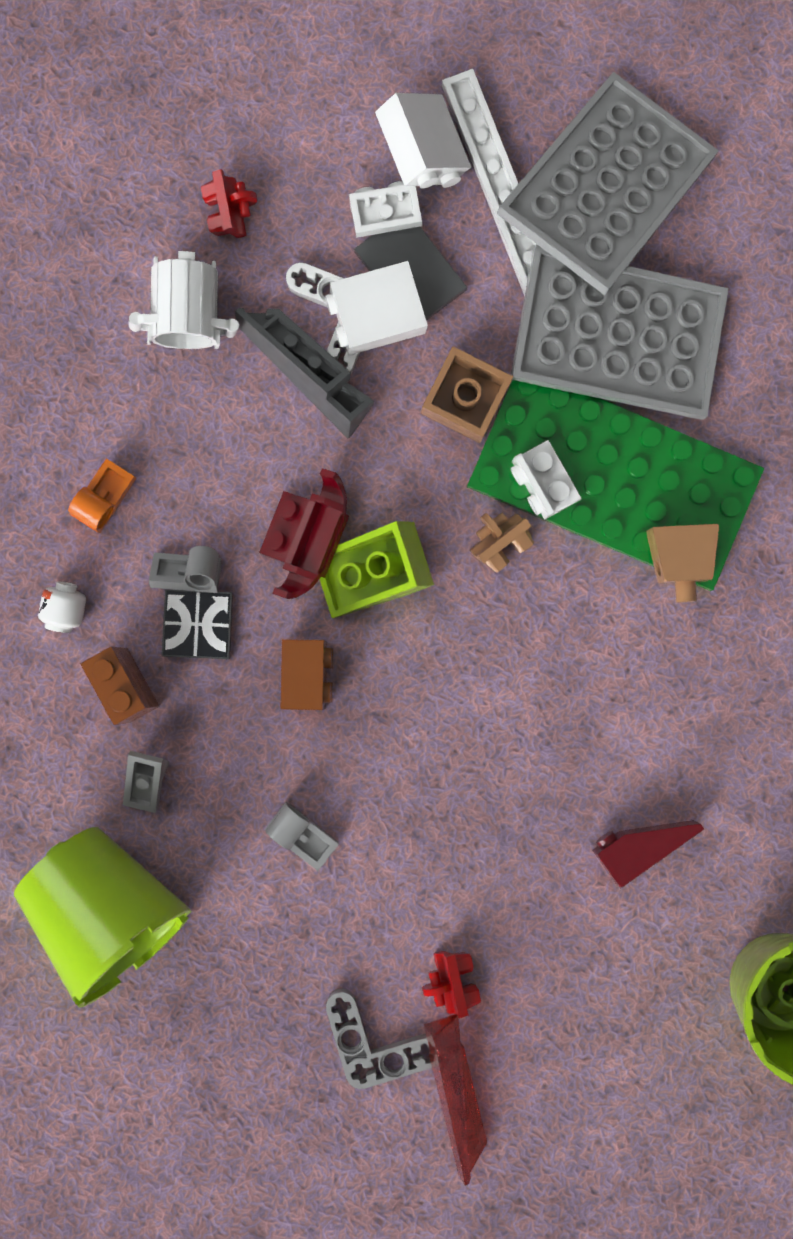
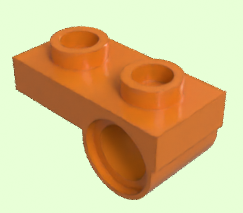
M106 458L89 485L80 489L71 501L68 509L69 514L94 531L101 533L137 478Z

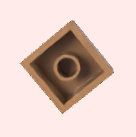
M452 346L422 406L421 414L481 443L513 376Z

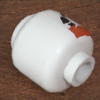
M57 581L56 587H48L43 591L38 617L45 623L46 629L70 633L72 628L81 625L86 597L81 592L76 591L77 585Z

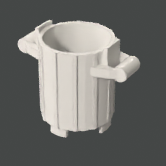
M178 251V259L158 262V257H154L153 267H151V314L133 312L129 316V328L132 331H147V345H151L152 341L154 344L177 349H201L212 347L213 345L215 349H218L220 336L233 338L238 331L239 323L235 319L225 320L217 318L218 272L216 270V261H212V265L195 261V252Z

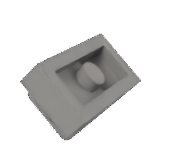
M130 751L127 760L123 805L156 813L160 803L162 780L169 766V761Z

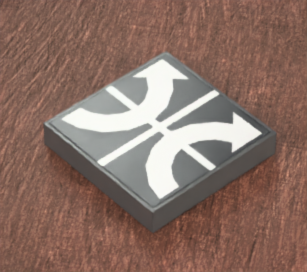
M165 589L162 656L230 659L233 593Z

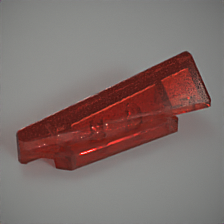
M457 1014L424 1024L430 1049L428 1053L458 1175L466 1186L470 1183V1172L486 1146L487 1139L465 1049L460 1041L459 1019Z

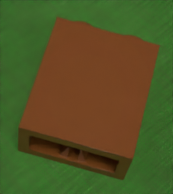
M111 646L80 663L113 725L131 723L160 707L128 648Z

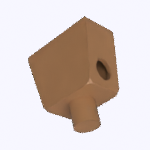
M719 524L652 527L647 530V538L657 581L659 584L675 583L676 603L697 602L696 582H706L713 579Z

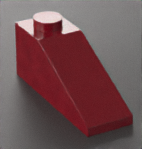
M690 820L622 830L616 834L610 831L596 841L598 846L592 851L615 884L622 888L699 834L704 828L701 823Z

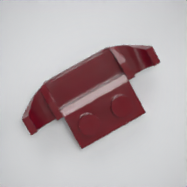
M322 468L320 475L323 480V487L320 496L312 493L310 499L283 491L259 551L264 556L283 562V569L289 571L282 586L275 587L272 594L286 599L297 598L313 588L321 577H326L349 515L346 514V491L341 478L336 472Z

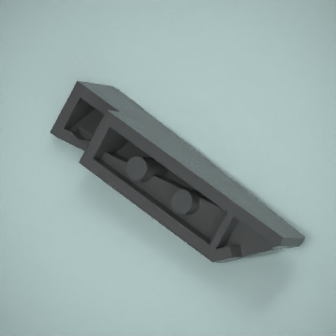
M238 308L235 311V320L239 323V329L347 439L350 438L374 404L370 397L347 383L350 380L351 372L280 309H267L266 313H246L244 308Z

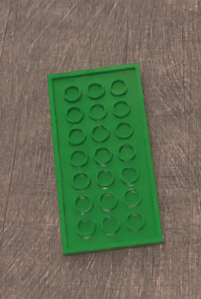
M512 380L467 488L544 520L541 513L536 515L527 499L531 495L525 484L520 486L511 472V467L514 466L512 460L516 455L524 454L549 440L582 499L545 519V521L653 567L647 530L652 527L719 524L713 579L706 582H696L697 586L713 591L764 468L603 399Z

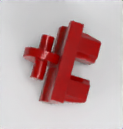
M222 169L213 171V180L201 186L202 198L209 206L218 204L220 211L208 216L207 224L209 231L216 236L228 234L236 238L247 236L244 218L251 216L249 207L257 203V194L254 191L246 190L244 182L236 183L234 177L225 176Z
M435 952L434 958L437 970L428 972L430 983L422 987L423 995L427 997L434 996L436 1007L445 1005L448 1014H456L459 1019L469 1016L467 1009L481 1003L479 989L476 984L470 983L462 986L460 975L473 971L474 966L471 955L465 952Z

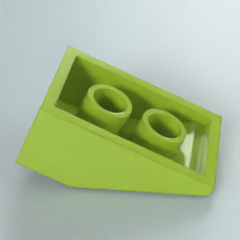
M395 521L339 544L326 577L319 579L332 619L401 598L434 585L415 523L408 521Z

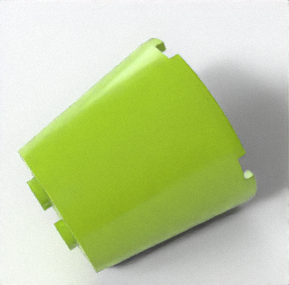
M99 827L86 829L65 842L62 841L53 846L46 853V856L23 877L14 891L16 901L72 1000L79 1008L93 1003L121 983L118 976L132 965L137 970L176 935L189 919L187 916L192 912L185 903Z
M771 933L754 939L738 954L731 969L730 993L747 1038L758 1058L776 1076L793 1084V934ZM785 985H790L787 992L783 990Z

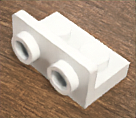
M403 181L391 183L387 188L374 190L372 187H364L358 189L353 194H349L356 238L422 226L416 186H404Z
M549 440L513 458L512 463L514 466L511 467V472L520 486L525 484L531 495L527 499L536 515L541 513L544 520L582 499Z

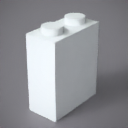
M395 93L375 111L404 186L428 188L432 185H442L444 188L451 187L460 182V176L471 168L442 94Z
M408 261L330 282V294L325 295L330 315L336 314L340 326L335 327L340 347L346 346L348 355L426 333L428 325Z

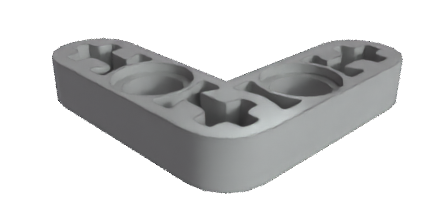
M337 989L329 995L326 1004L328 1019L346 1079L354 1088L366 1089L436 1066L440 1061V1043L438 1039L429 1034L418 1035L371 1050L354 994L347 989ZM342 997L344 1002H350L351 1004L347 1006L348 1020L355 1017L356 1021H349L338 1027L337 1023H342L343 1018L339 1009L334 1010L333 1006L336 1005L337 998ZM356 1030L361 1036L360 1043L355 1047L346 1046L342 1041V1034L345 1031ZM427 1043L429 1048H435L431 1052L430 1059H425L424 1055L420 1054L414 1056V1064L409 1065L408 1054L405 1048L411 1047V1054L420 1052L421 1045ZM392 1052L400 1054L403 1058V1065L396 1070H391L384 1064V1058ZM378 1057L381 1075H376V1068L367 1071L365 1079H361L359 1074H352L356 1071L357 1064L361 1063L363 1068H369L374 1066L373 1058Z

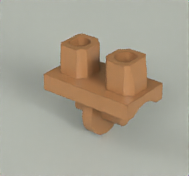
M485 513L480 517L485 526L476 532L481 541L472 547L470 552L476 559L483 564L485 563L497 573L510 562L502 552L503 548L511 543L517 552L522 553L534 544L532 536L528 531L531 525L526 518L522 519L518 514H514L511 518L507 519L503 513H500L492 519Z

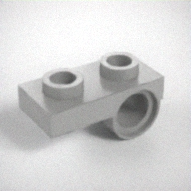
M195 546L189 550L188 555L154 553L149 576L150 588L217 593L222 566L221 558H219L216 550L207 546Z
M287 801L264 829L267 835L287 850L293 851L317 871H319L339 845L336 839Z

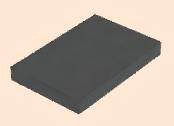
M421 227L375 234L354 249V253L368 271L408 261L426 321L467 290V286Z

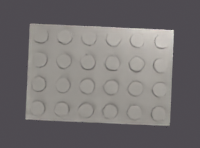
M613 72L499 206L497 214L602 294L606 295L711 163L719 150Z
M536 245L533 249L511 371L512 380L703 420L708 416L729 288L628 266L606 295H604L543 248Z

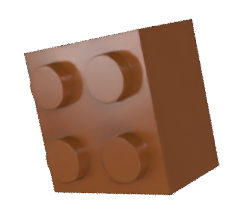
M282 639L280 709L324 710L326 709V703L332 702L333 682H327V669H333V648H327L325 640Z

